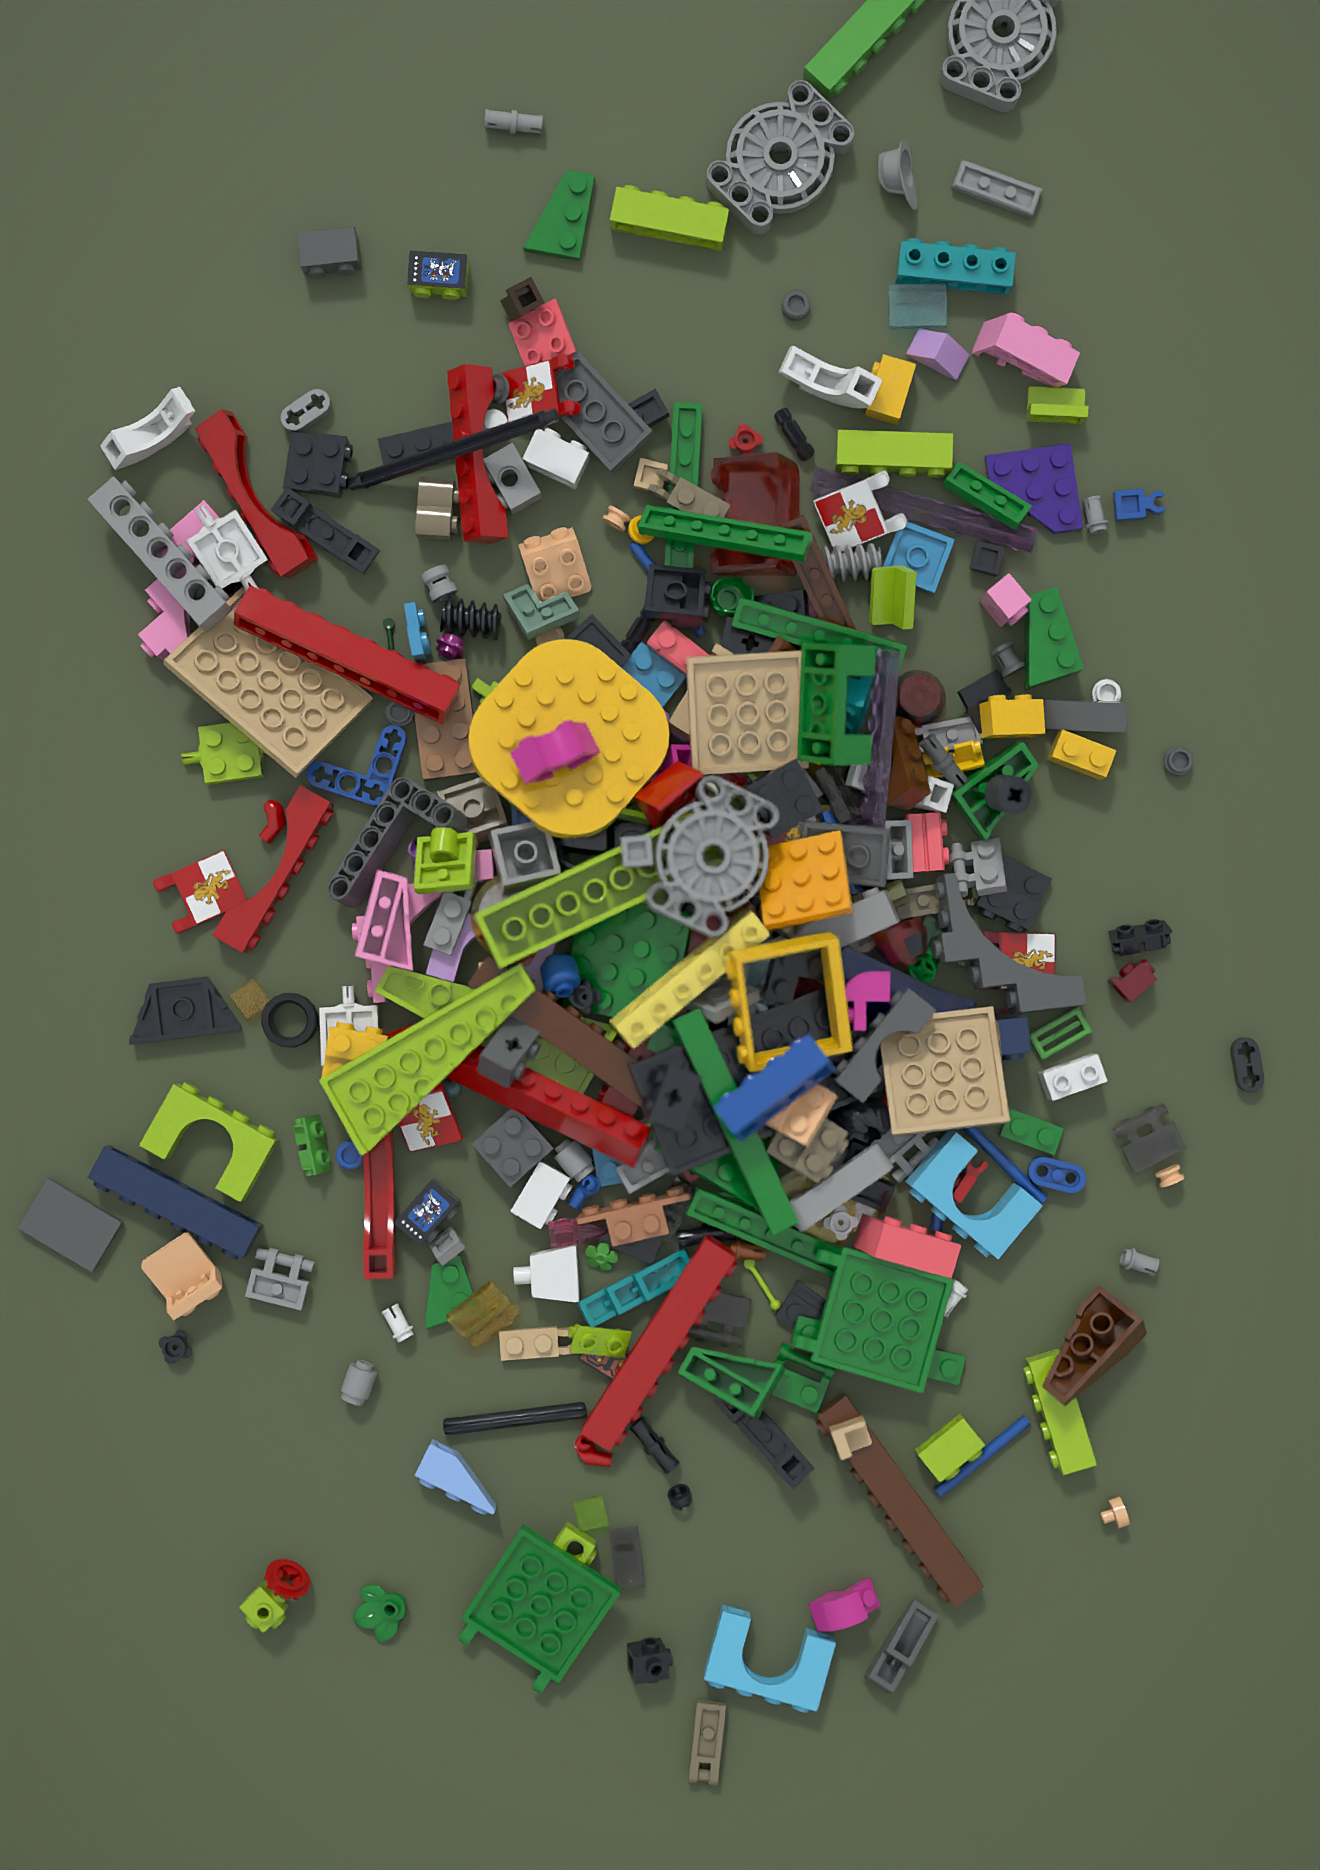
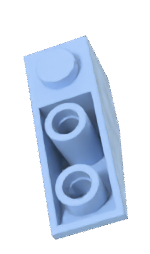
M432 1439L414 1476L420 1478L419 1482L428 1488L434 1489L436 1486L446 1491L445 1495L454 1501L460 1502L462 1499L472 1504L471 1508L480 1514L486 1515L488 1512L493 1515L497 1504L461 1454Z

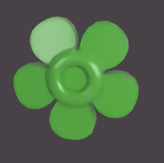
M599 1243L597 1248L589 1245L585 1251L588 1256L587 1264L593 1268L598 1267L600 1264V1269L604 1271L610 1270L612 1263L618 1261V1253L609 1251L610 1246L607 1243Z

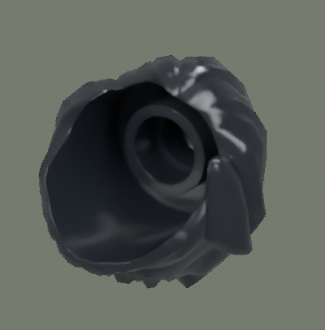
M869 1097L864 1103L856 1100L846 1106L833 1110L834 1124L848 1132L845 1137L848 1140L847 1147H849L853 1137L869 1143L873 1140L881 1139L882 1135H886L890 1130L888 1108L884 1101L879 1098Z

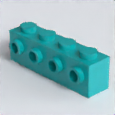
M910 238L906 241H901L898 250L895 284L1009 295L1013 286L1016 252H1009L1007 248L994 247L991 250L980 249V246L974 244L957 247L945 241L928 244L923 243L921 239Z

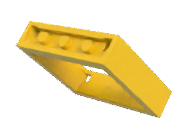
M830 931L728 951L729 961L725 962V970L728 979L732 981L733 990H729V999L731 1006L736 1010L737 1017L733 1019L734 1032L740 1039V1046L737 1047V1056L740 1064L743 1063L750 1072L763 1070L770 1059L783 1055L790 1049V1046L754 1053L742 963L820 948L831 1037L815 1040V1043L825 1056L852 1051L839 938Z

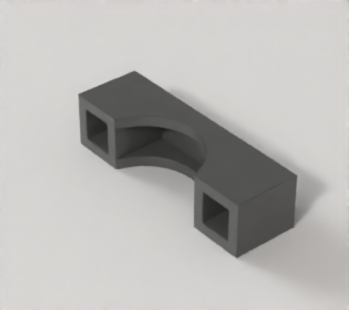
M904 988L903 991L898 989L892 995L890 1001H888L891 1005L885 1014L881 1012L877 1014L869 1025L873 1028L866 1038L861 1035L852 1046L854 1053L848 1060L843 1058L835 1067L836 1070L833 1071L836 1075L832 1080L859 1102L864 1103L881 1081L875 1065L876 1051L880 1043L894 1032L909 1031L919 1033L937 1011L909 988Z

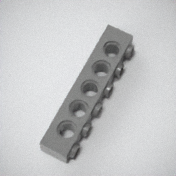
M113 476L88 498L89 502L205 632H208L233 610L226 603L230 597L219 585L215 588L210 585L208 580L211 576L200 564L195 567L189 561L193 556L182 543L176 546L171 541L174 534L163 522L159 525L155 523L152 517L156 514L144 501L139 505L133 498L137 493L125 480L123 483H120ZM131 506L128 514L120 516V511L123 507ZM149 526L148 533L143 537H138L140 529ZM163 547H168L167 554L162 558H157V552ZM179 569H187L183 578L175 579L176 572ZM205 589L204 597L200 600H194L196 591Z

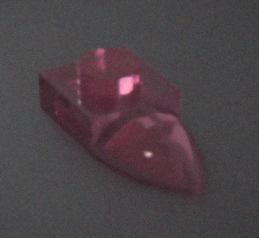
M561 1218L548 1222L551 1247L581 1244L600 1238L608 1233L607 1229L596 1225H578L576 1218Z

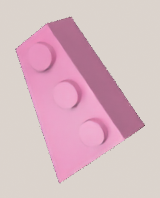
M1008 313L983 323L971 354L980 356L983 352L998 358L996 364L1005 367L1006 362L1021 369L1022 375L1051 387H1059L1068 383L1080 352L1072 348L1071 343L1049 336L1048 331L1042 327L1031 326L1025 323V319L1016 313Z
M379 870L376 871L354 956L413 971L406 877Z

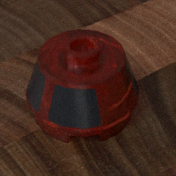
M913 670L905 672L891 686L889 702L892 712L896 716L912 720L913 725L916 727L930 724L938 719L945 707L946 695L944 687L937 677L927 671Z
M921 917L906 920L884 931L880 930L871 934L875 944L872 947L888 966L899 962L901 967L918 961L916 956L928 951L927 926L924 927Z

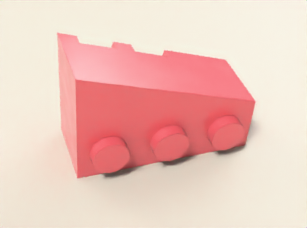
M862 1213L852 1247L879 1259L952 1279L961 1249L960 1244L952 1241V1235L936 1231L935 1235L926 1233L927 1228L911 1223L910 1227L901 1225L902 1221L885 1216L883 1220Z

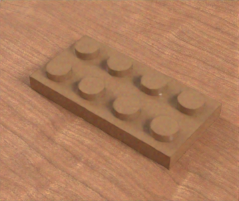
M466 659L426 663L424 665L431 671L452 677L460 684L458 698L443 725L414 711L423 780L477 774L469 750V730L473 719Z

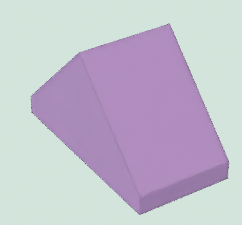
M919 329L906 356L956 381L969 354L949 334Z

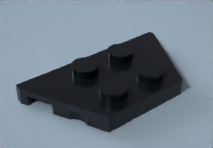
M207 976L149 984L146 991L145 1001L140 1008L137 1017L138 1021L133 1035L129 1039V1044L134 1045L241 1031L242 1026L211 979Z

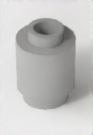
M567 1138L554 1149L558 1154L553 1158L570 1178L574 1177L577 1182L581 1181L596 1168L591 1163L593 1159L577 1140L570 1142Z
M357 1360L356 1363L349 1364L341 1387L343 1392L342 1400L362 1406L364 1401L368 1400L377 1375V1371L373 1369L374 1365L372 1363Z

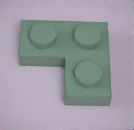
M529 583L503 594L506 605L528 640L580 618L579 609L567 591L540 602Z

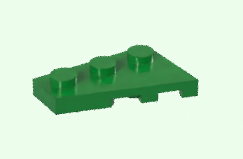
M566 170L523 247L525 252L580 261L595 182L594 174Z

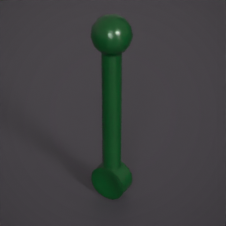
M386 618L383 621V626L387 630L388 649L394 650L392 629L395 627L393 619Z

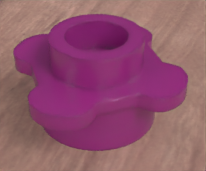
M443 634L442 638H437L436 642L438 645L436 649L443 657L462 659L463 654L461 652L464 650V642L459 637L452 634Z

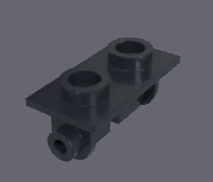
M1151 919L1146 921L1145 924L1136 926L1121 925L1115 930L1108 931V934L1114 941L1111 944L1112 952L1114 955L1119 954L1120 957L1140 953V942H1143L1145 951L1166 948V945L1171 944L1170 933H1172V930L1165 920Z

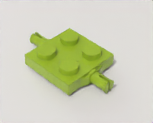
M232 723L198 727L200 740L198 752L181 754L183 765L201 764L206 785L264 777L262 762L266 752Z

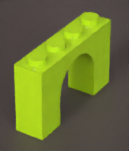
M184 1082L182 1085L173 1084L139 1146L165 1160L172 1156L183 1134L191 1124L200 1119H209L220 1123L226 1128L232 1138L233 1154L215 1188L239 1202L245 1201L279 1141L278 1138L273 1136L275 1131L262 1124H259L258 1127L248 1122L250 1117L237 1110H234L233 1113L223 1108L224 1103L212 1096H209L208 1099L197 1094L199 1092L197 1087L187 1082Z

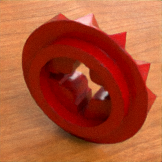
M275 1560L266 1569L264 1579L267 1581L266 1588L274 1590V1597L280 1594L284 1597L285 1601L290 1598L297 1601L302 1595L305 1596L309 1590L310 1577L307 1571L300 1564L292 1560ZM284 1578L286 1581L290 1580L292 1581V1583L289 1585L288 1582H282L281 1579Z

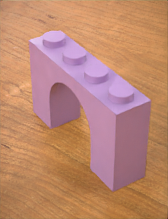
M467 915L452 955L435 949L432 950L426 971L427 975L456 982L466 948L474 939L482 936L474 915ZM556 943L519 959L518 965L523 963L529 976L535 980L534 985L541 992L544 987L540 975V966L547 956L554 953Z

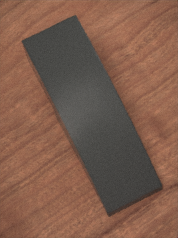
M1043 699L1045 729L1126 732L1128 703L1124 701Z
M915 1599L912 1600L881 1645L863 1678L886 1693H894L907 1667L912 1666L939 1615Z

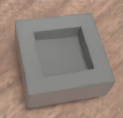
M651 835L620 838L623 868L653 865Z
M449 1226L429 1244L436 1259L442 1265L455 1258L466 1248L459 1234L452 1226Z

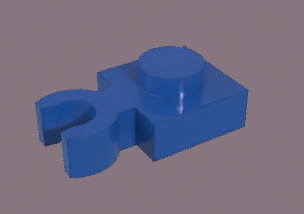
M1144 489L1114 491L1115 522L1145 519L1146 511L1154 515L1162 514L1166 508L1156 507L1153 501L1156 498H1162L1164 492L1155 491L1150 496L1144 497Z

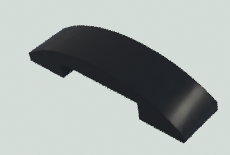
M286 487L271 509L274 514L297 531L362 574H365L380 552L371 543L346 529L288 487Z
M719 1398L714 1401L770 1461L773 1468L792 1489L815 1469L764 1410L758 1420Z

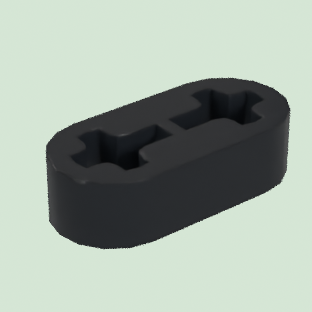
M1238 1038L1230 1047L1235 1082L1241 1090L1255 1092L1264 1084V1072L1259 1046L1251 1038ZM1243 1042L1245 1046L1251 1047V1052L1247 1053L1248 1063L1245 1062L1244 1055L1238 1054V1049L1242 1048ZM1247 1066H1249L1250 1074L1256 1075V1080L1252 1081L1251 1087L1249 1083L1243 1082V1077L1248 1075Z

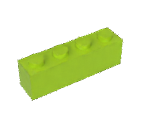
M625 185L623 188L616 186L610 216V229L722 251L729 209L724 208V205L717 202L703 204L687 196H681L678 199L668 197V194L661 191L647 193L631 185Z
M838 430L836 434L835 470L841 471L843 475H857L859 471L870 472V475L873 476L879 472L886 471L899 473L901 477H914L916 473H926L927 477L943 478L952 469L953 433Z
M1054 1349L1025 1358L1027 1367L1023 1368L1027 1384H1033L1035 1395H1032L1031 1398L1035 1411L1037 1413L1041 1412L1044 1423L1040 1424L1044 1440H1050L1052 1451H1049L1048 1454L1052 1467L1054 1469L1058 1468L1063 1475L1096 1466L1097 1464L1077 1398L1064 1406L1042 1387L1056 1355L1060 1353L1059 1349Z

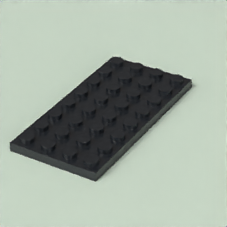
M825 987L793 999L792 1004L782 1003L749 1017L754 1053L790 1046L795 1040L801 1037L805 1038L808 1034L814 1041L831 1037ZM846 1001L847 1007H852V1001ZM733 1023L711 1032L737 1089L742 1086L743 1081L748 1076L762 1071L750 1072L743 1063L740 1064L737 1056V1047L740 1046V1039L734 1032ZM849 1024L853 1046L861 1035L865 1037L864 1031L852 1030V1024ZM682 1044L628 1065L643 1105L646 1098L653 1095L656 1087L653 1084L655 1073L659 1067L663 1068L664 1064H671L696 1074ZM854 1051L826 1057L836 1067L843 1058L848 1060ZM876 1065L877 1072H878V1074H879V1076H880V1078H881V1075H880L879 1070H878L877 1065ZM834 1072L818 1083V1085L837 1095V1099L830 1111L857 1100L832 1080L836 1075ZM882 1078L871 1094L885 1089ZM701 1083L682 1133L671 1131L650 1122L670 1176L677 1175L732 1152ZM672 1092L665 1093L664 1097L668 1099V1103L675 1102L676 1097L672 1095ZM763 1125L757 1130V1133L762 1140L774 1135L776 1130Z

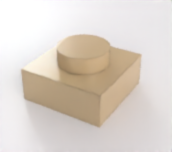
M640 458L633 485L634 488L648 491L649 485L654 484L663 489L665 481L661 480L656 473L659 468L668 470V464Z

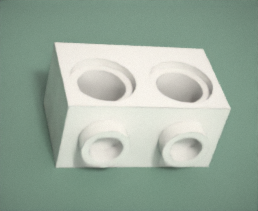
M1093 1053L1037 1072L1046 1098L1051 1101L1107 1082L1099 1056Z

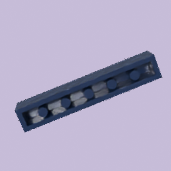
M111 1145L103 1147L88 1176L89 1179L95 1181L93 1186L107 1193L112 1190L120 1194L119 1199L131 1206H135L137 1203L145 1207L144 1212L156 1219L164 1217L172 1221L170 1226L184 1233L189 1230L197 1235L196 1239L208 1246H212L214 1243L223 1248V1254L236 1260L238 1257L244 1258L248 1255L263 1224Z

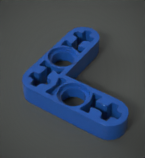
M389 725L382 730L367 776L325 762H316L308 769V780L319 789L365 804L378 806L395 780L407 744V735L397 725ZM394 731H398L397 735L401 738L400 743L395 742L392 748L393 752H398L396 757L390 753L381 752L382 747L388 750L390 741L386 739L387 734L392 735ZM381 758H389L392 761L393 767L389 773L383 774L377 770V762ZM322 767L325 768V773L335 777V771L340 772L335 779V788H331L330 786L333 782L322 779L320 783H317L318 778L314 776V772L320 771ZM346 776H352L356 780V787L351 792L343 791L340 786L341 780ZM362 780L367 781L364 786L370 789H375L376 785H379V790L383 792V796L377 797L373 801L371 800L372 795L362 791V797H358L357 795L362 789Z

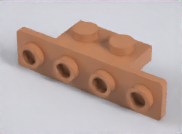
M675 1186L667 1189V1193L655 1195V1192L641 1194L638 1196L639 1200L627 1202L626 1198L610 1202V1206L599 1208V1205H591L583 1208L582 1212L578 1214L576 1218L579 1225L606 1219L612 1246L666 1235L670 1233L664 1205L691 1199L692 1191L691 1188L684 1189L683 1186Z

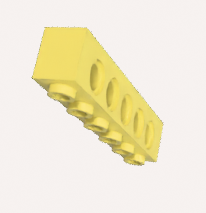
M742 909L728 921V926L724 933L705 940L609 1020V1022L625 1042L632 1048H635L726 972L725 962L729 961L728 951L757 946L770 935L752 911Z

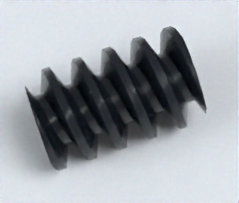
M449 596L443 606L440 632L447 625L449 634H453L458 627L460 635L464 636L470 628L471 636L474 638L481 630L483 639H488L492 632L494 640L498 641L502 614L499 613L498 604L494 603L491 611H488L486 602L482 603L480 609H476L475 600H471L467 608L464 605L463 598H460L458 604L454 606L452 597Z
M997 775L989 780L985 788L986 804L994 810L1006 813L1019 814L1026 811L1032 798V790L1029 783L1018 776Z

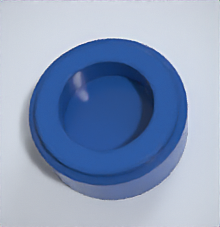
M349 1140L343 1142L337 1148L336 1160L341 1167L352 1170L363 1164V1155H360L353 1141Z

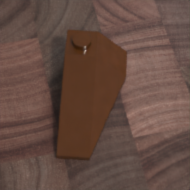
M1099 1285L1079 1306L1073 1325L1067 1331L1060 1353L1056 1355L1042 1385L1043 1389L1062 1405L1066 1406L1127 1356L1146 1336L1147 1332L1144 1321Z

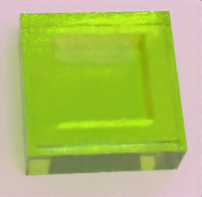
M602 1495L574 1501L580 1532L609 1525Z

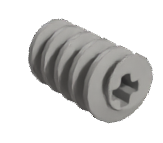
M873 543L868 544L866 552L861 544L856 545L854 553L850 545L845 546L843 553L838 545L833 547L832 554H830L827 546H823L821 550L834 581L836 574H839L842 582H845L848 573H851L853 580L857 581L858 575L861 572L865 580H869L872 569L881 567L880 547L876 551Z

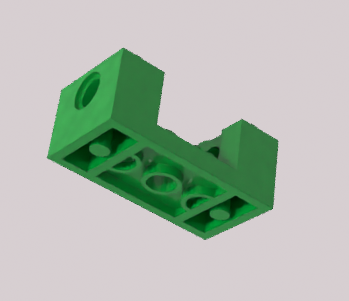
M802 643L797 745L798 761L829 765L871 764L872 735L845 734L846 696L848 690L847 675L875 676L876 646Z

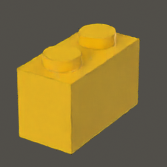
M883 354L880 363L874 362L871 373L883 380L871 406L866 408L864 416L898 425L916 367L915 363Z
M1030 694L1014 696L1015 700H1006V695L989 696L987 702L979 704L982 728L980 739L1028 738L1045 734L1043 699H1032Z
M1062 729L1056 734L1047 760L1100 781L1107 777L1117 750Z

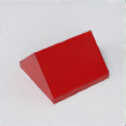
M676 761L634 796L654 830L663 826L680 809L686 807L696 798V786L703 779V774L695 768Z

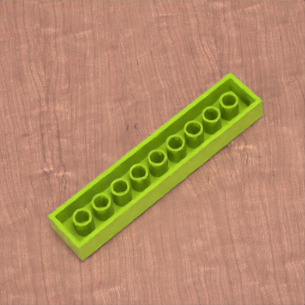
M732 796L730 806L735 811H742L744 802L740 797ZM691 813L677 819L676 821L681 823L684 819L691 816ZM664 826L645 834L651 835L652 866L623 868L621 846L474 914L477 925L498 969L645 901L646 891L655 884L661 883L655 865V847ZM671 827L665 834L663 844H667L668 838L673 832ZM707 846L702 852V860L708 867L714 868L722 863L721 854L717 846ZM661 851L662 868L665 870V852ZM665 876L667 881L671 882L669 876ZM656 889L652 893V897L664 891Z

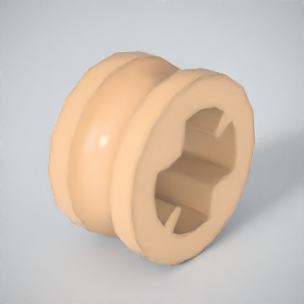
M609 506L607 508L609 513L608 515H603L602 520L611 527L624 532L626 529L624 525L626 522H630L631 518L623 511Z
M1179 1164L1166 1167L1155 1173V1176L1161 1179L1159 1183L1161 1188L1178 1183L1185 1178L1183 1174L1179 1173Z

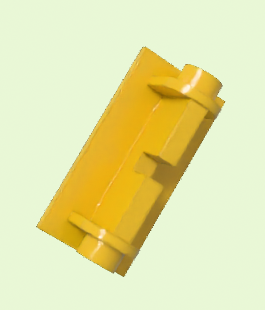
M972 739L953 745L954 751L951 752L955 757L953 760L962 772L985 766L979 741L974 742ZM948 746L944 747V749L949 753ZM922 754L927 776L934 778L943 777L940 771H936L933 768L934 763L929 756Z

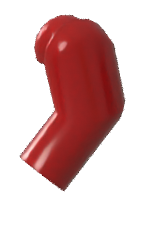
M268 800L263 806L268 824L259 836L268 844L275 839L286 824L284 808L281 803L275 800Z
M584 1435L579 1436L575 1440V1451L584 1464L610 1468L612 1453L597 1451L593 1442Z

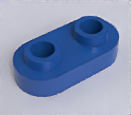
M1040 1156L1034 1158L1027 1168L1029 1179L1039 1186L1067 1193H1076L1086 1183L1084 1170L1072 1163ZM1044 1165L1046 1167V1174L1039 1176L1037 1168ZM1071 1172L1074 1174V1181L1067 1183L1065 1176Z

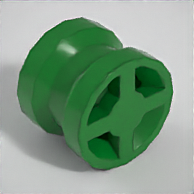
M930 947L913 955L908 965L910 977L919 983H927L933 980L940 966L937 965L936 958H933Z

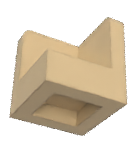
M863 1416L829 1427L841 1460L851 1457L852 1451L869 1446L872 1443Z

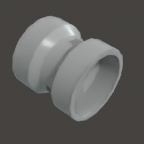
M446 564L433 567L420 576L424 585L430 589L429 596L432 603L446 600L449 596L452 597L458 592L455 583L449 579L450 572Z

